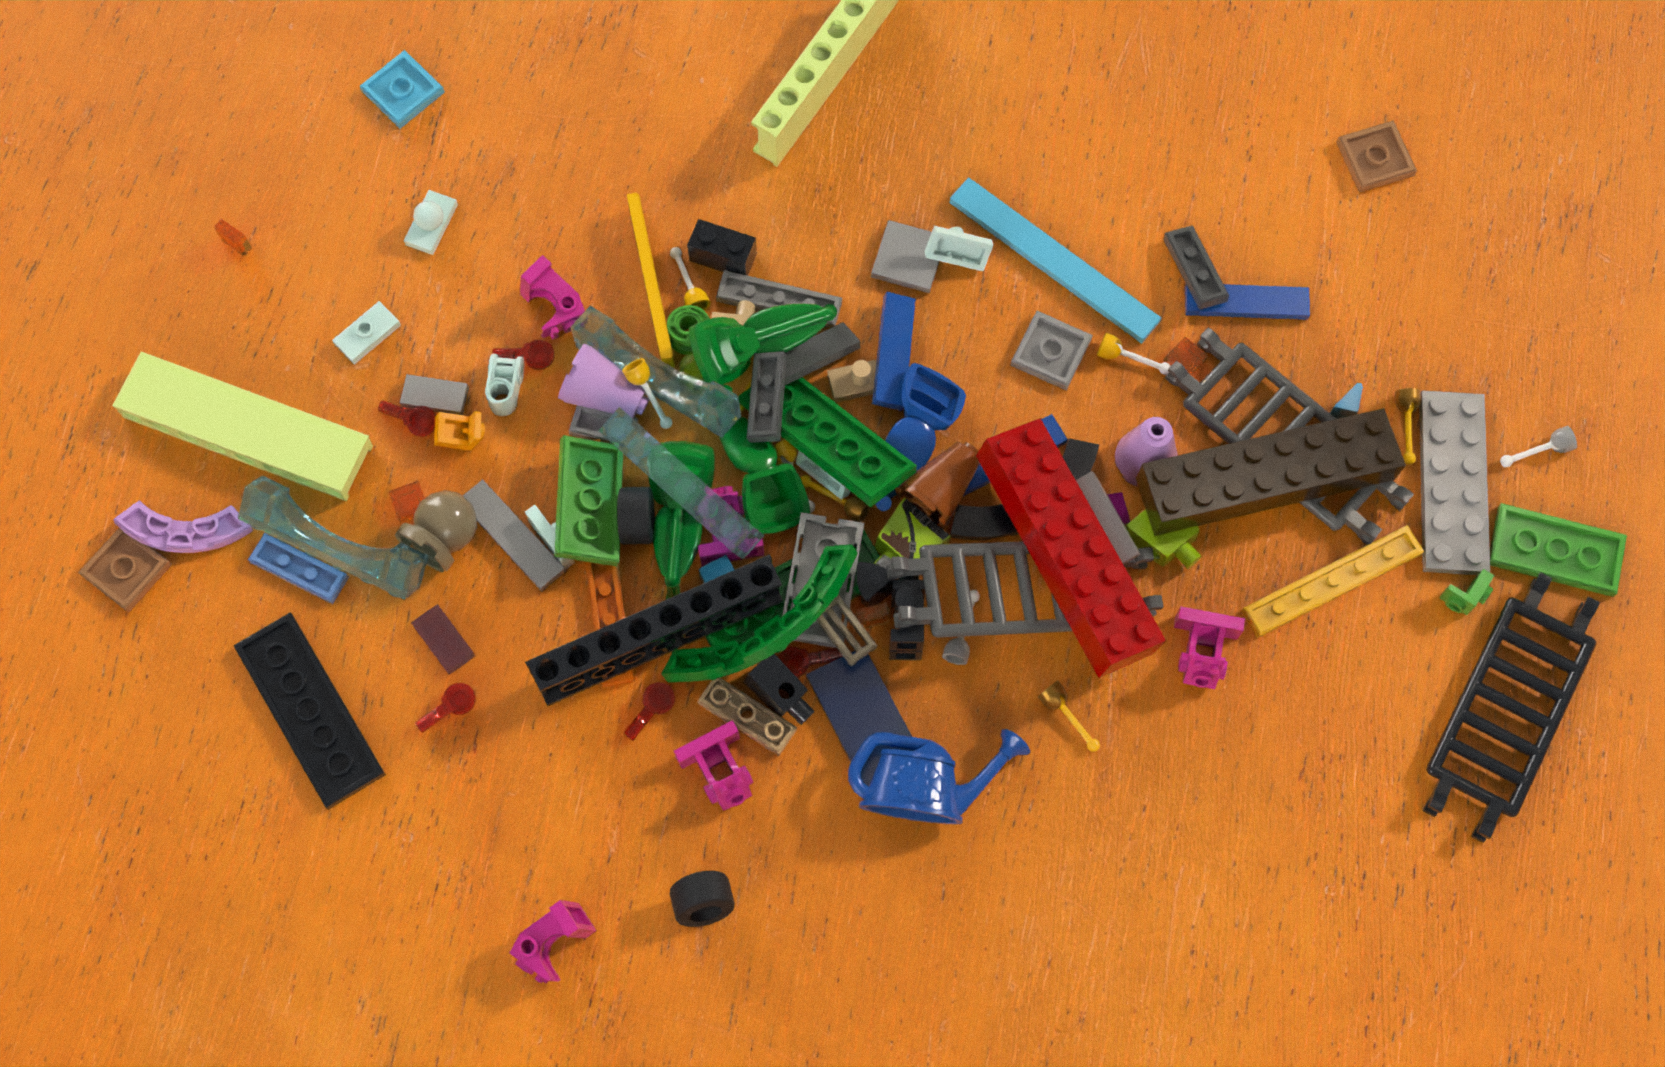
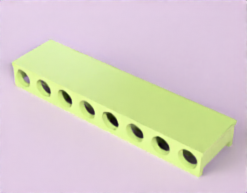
M899 0L840 1L751 121V125L758 128V142L754 146L753 152L778 167Z
M140 352L112 405L125 419L345 501L349 498V489L367 452H371L373 448L369 436L144 352Z

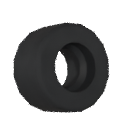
M651 487L620 488L617 499V525L621 544H651L653 542V525L655 520L654 497Z
M696 872L676 881L670 888V899L675 919L680 925L687 927L710 925L727 917L734 910L735 902L729 879L722 872Z

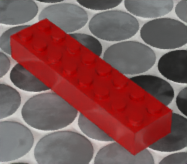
M1041 418L987 438L976 454V457L1098 678L1153 655L1166 642V639Z

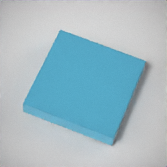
M405 50L359 86L361 91L399 129L445 93L444 88Z

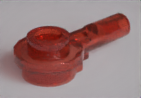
M543 340L525 343L523 348H493L492 351L493 354H497L501 358L517 359L518 356H521L527 365L535 370L546 369L553 363L555 358L553 347L550 343Z
M385 400L379 403V412L402 420L404 425H407L410 432L415 436L425 437L434 432L436 413L433 409L421 405L406 409Z
M788 647L779 654L778 658L799 678L807 672L809 666L832 662L841 658L842 654L837 648L808 653L805 648Z
M656 682L650 684L645 689L642 699L644 707L624 731V735L634 741L654 714L662 715L672 709L675 704V694L669 685Z
M464 683L450 685L445 690L443 697H441L442 704L416 721V726L423 733L450 713L454 715L469 713L476 703L474 690Z

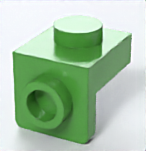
M1482 569L1473 579L1466 592L1450 584L1439 598L1452 611L1468 615L1478 602L1483 605L1493 591L1489 584L1495 575Z

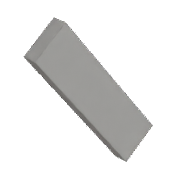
M726 270L723 272L716 295V302L737 306V303L743 300L750 301L755 305V311L787 304H817L822 307L832 304L837 308V315L833 320L827 321L825 325L827 328L836 326L842 305L841 297Z
M483 479L463 495L472 503L476 513V521L541 592L566 572L564 566Z

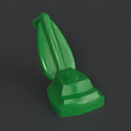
M805 303L787 304L758 311L752 314L744 325L728 317H716L698 322L689 328V338L694 359L704 381L709 387L729 383L741 376L750 367L751 358L754 353L783 351L786 353L808 341L825 327L827 321H831L836 317L837 308L832 304H827L824 307Z
M720 385L717 387L718 401L715 411L717 431L729 460L737 469L748 473L744 476L742 482V503L750 532L754 534L776 533L798 525L801 512L810 514L808 497L799 474L789 463L776 465L778 458L777 450L772 442L751 443L748 441V419L738 414L730 413V396L733 389L729 385Z
M669 441L657 443L650 447L648 453L649 484L653 491L654 500L658 504L664 505L655 516L653 544L657 565L661 574L665 577V584L667 586L666 600L681 594L680 578L688 572L697 555L698 545H700L702 536V517L695 507L700 506V503L706 502L705 496H709L708 490L712 489L714 480V450L712 447L695 442Z

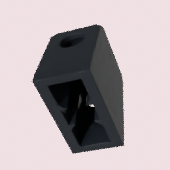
M775 654L761 661L747 675L743 682L780 717L788 712L802 725L815 712L801 698L808 691L807 688ZM778 690H786L789 693V698H782Z

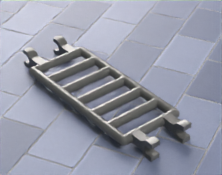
M1209 327L1200 335L1201 339L1197 346L1203 351L1211 353L1221 362L1201 383L1192 377L1177 360L1168 369L1169 373L1165 376L1167 381L1180 387L1188 394L1183 401L1185 409L1228 444L1250 439L1289 397L1304 409L1284 431L1304 427L1313 417L1321 423L1337 419L1247 345L1238 343L1231 349ZM1243 358L1255 370L1212 415L1199 402L1237 361ZM1266 377L1280 389L1238 434L1234 433L1223 424L1224 420ZM1394 481L1359 488L1336 515L1320 504L1325 497L1299 503L1330 529L1336 531L1346 524L1357 533V536L1366 545H1369L1377 538L1382 529L1375 523L1367 521L1357 512L1360 506L1377 489L1388 498L1396 509L1401 511L1414 494Z
M1023 541L924 545L919 549L920 558L892 557L891 564L886 566L888 579L923 575L927 607L899 606L898 613L893 615L895 628L930 624L931 633L937 638L1072 631L1052 593L1055 619L1038 620L1026 555L1030 553ZM1139 548L1138 550L1141 555L1124 564V567L1146 569L1148 567L1147 562L1154 560L1152 548ZM996 555L1014 556L1024 615L1023 621H1006ZM966 556H983L993 622L975 623L965 563ZM933 558H952L962 623L943 624ZM1161 595L1143 598L1152 616H1156V610L1164 607Z

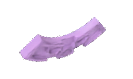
M139 500L113 519L114 523L124 533L136 541L155 549L176 553H196L221 548L245 537L253 531L252 526L232 505L207 517L194 519L193 521L172 520L171 517L154 512Z

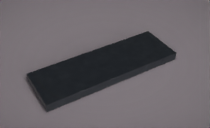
M291 612L233 645L328 810L386 775Z

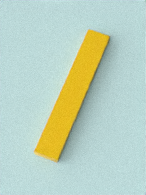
M637 193L627 194L663 371L673 370V367H675L640 196Z
M1406 525L1244 607L1241 612L1256 637L1259 638L1421 556L1424 550L1409 526Z

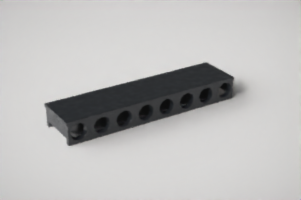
M769 554L530 659L525 663L547 706H550L783 603L779 592V587L782 586V583Z

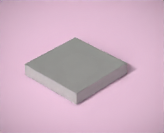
M888 220L871 277L930 293L940 262L928 259L925 256V249L932 232Z
M1036 311L1011 360L1010 366L1067 391L1093 335Z

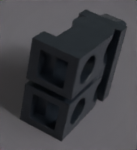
M919 575L893 579L891 607H894L893 615L898 613L899 606L924 607L925 587L924 581L919 580ZM924 625L891 629L889 660H922Z

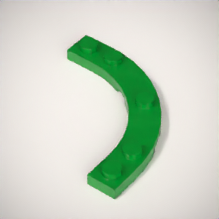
M852 544L825 546L811 577L799 594L792 600L794 607L790 611L786 612L781 618L776 615L767 623L754 630L755 636L748 638L742 643H738L735 639L712 647L674 650L661 675L667 682L715 680L751 667L775 653L782 652L789 643L808 629L821 616L833 599L838 596L839 590L847 578L858 552Z

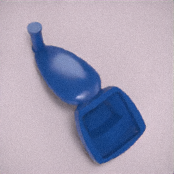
M913 363L907 369L902 383L901 396L904 406V418L894 424L885 441L915 463L917 470L926 465L936 445L935 430H947L958 419L964 407L966 394L963 389L942 374L923 365ZM895 489L875 504L879 510L887 511L892 505L890 498L897 495Z

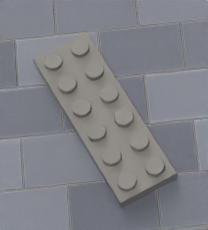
M1422 390L1420 393L1419 424L1422 549L1424 550L1422 554L1423 572L1478 575L1482 569L1490 572L1485 394Z

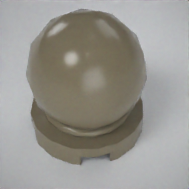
M448 490L435 492L420 501L413 515L414 525L403 523L395 536L407 550L412 545L422 553L423 556L420 558L422 562L443 573L444 570L447 572L455 561L451 553L463 549L471 541L477 529L476 513L472 503L460 493Z

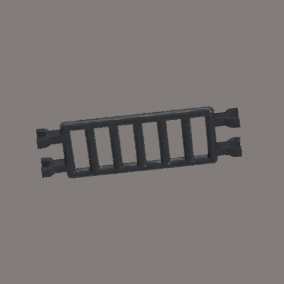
M1541 572L1536 579L1532 580L1523 602L1513 597L1507 599L1426 768L1427 773L1438 779L1422 811L1433 817L1437 813H1441L1452 787L1487 805L1471 837L1482 843L1485 842L1486 838H1491L1501 813L1509 817H1516L1597 643L1593 637L1585 634V631L1600 602L1587 597L1584 603L1581 602L1579 604L1571 626L1537 609L1552 580L1551 577ZM1515 613L1580 645L1581 647L1575 660L1572 661L1509 629L1508 627ZM1502 640L1568 673L1562 688L1560 689L1496 656L1495 654ZM1489 667L1555 700L1549 716L1547 717L1483 684V679ZM1478 695L1542 728L1536 744L1534 745L1469 711L1475 696ZM1464 722L1529 756L1523 772L1521 773L1456 739L1462 723ZM1449 751L1515 784L1516 787L1510 800L1507 801L1442 767Z

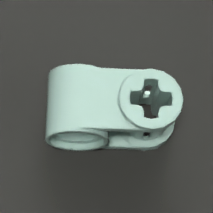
M491 354L485 395L489 407L495 415L507 416L516 409L520 384L524 376V357L518 356L517 359H511ZM500 394L508 395L503 400H495Z

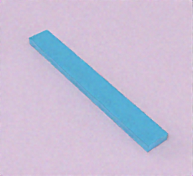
M968 177L950 197V204L1141 344L1160 323L1161 317L971 178Z

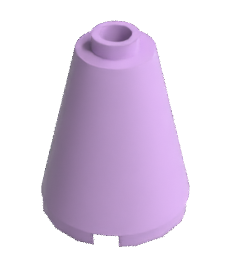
M583 344L572 362L573 367L570 373L566 374L558 398L565 403L629 418H634L636 413L642 415L649 402V398L645 397L646 393L642 386L629 382L620 368L592 346Z
M1151 417L1121 438L1115 451V464L1122 473V477L1128 483L1138 487L1135 478L1143 463L1178 456L1173 429L1170 423L1161 417Z

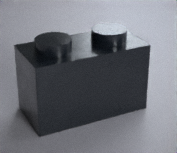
M701 219L697 220L687 244L689 261L721 272L726 270L748 276L757 255L756 237Z

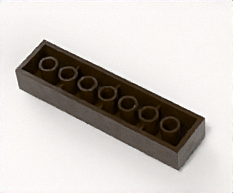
M1383 408L1143 463L1135 479L1154 536L1194 526L1393 481L1398 477L1406 464Z

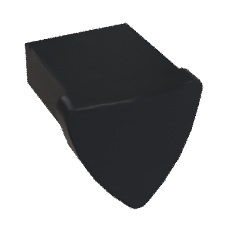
M859 562L857 564V585L861 594V603L870 612L892 594L893 579H888L887 570L884 567L867 562Z

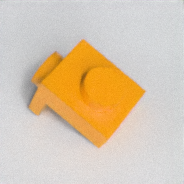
M474 411L470 417L439 412L435 416L434 446L471 451L483 440L485 424L481 422V412Z

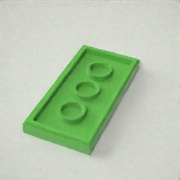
M566 435L561 437L554 557L617 566L619 564L620 540L617 525V499L619 489L622 488L624 446Z
M1501 503L1497 509L1490 546V565L1537 577L1541 572L1551 577L1553 582L1614 597L1618 592L1627 535Z

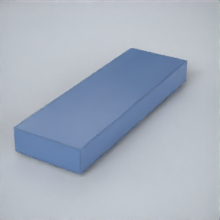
M266 533L263 534L248 558L251 564L331 604L335 602L349 578L346 573Z

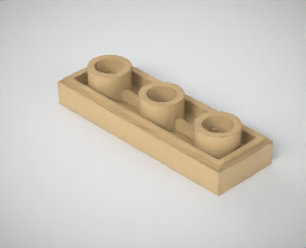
M722 678L712 680L697 701L700 706L726 723L733 720L740 732L777 756H780L797 731L796 726ZM744 711H751L753 713L752 717L748 719L743 718L741 715Z

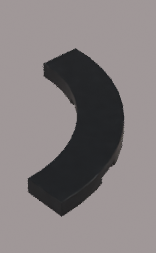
M1068 439L1062 457L1075 480L1091 472L1099 449L1098 444ZM1003 504L984 507L958 505L950 536L964 540H991V538L1008 535L1014 536L1019 533Z

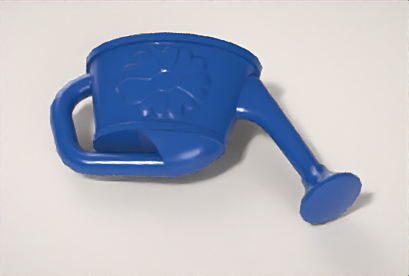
M1002 729V745L998 750L999 752L974 779L966 784L958 785L956 784L954 773L955 761L947 750L930 739L876 732L869 735L862 742L851 760L848 769V781L853 791L863 799L859 803V808L863 810L921 822L962 824L961 815L1005 763L1017 755H1029L1030 749L1027 743L1015 732ZM885 745L914 750L882 749L880 760L869 786L863 782L861 778L862 768L875 747Z

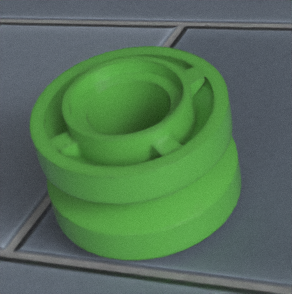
M685 305L675 309L669 315L667 329L671 347L676 352L684 355H693L689 332L685 330L698 322L710 319L703 309L693 305Z

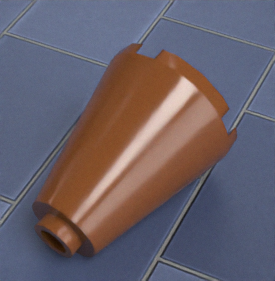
M956 442L895 489L897 496L900 499L904 495L919 510L944 529L949 524L980 465L976 457L978 450L968 442L964 444Z

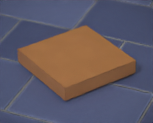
M1394 120L1340 136L1336 141L1359 193L1413 177L1417 172Z
M118 528L78 573L129 613L170 568L172 563L152 547L136 541Z

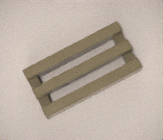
M839 594L816 620L850 666L856 664L859 659H863L878 646ZM837 605L866 643L865 647L862 648L832 607ZM825 612L855 650V654L852 655L823 617Z

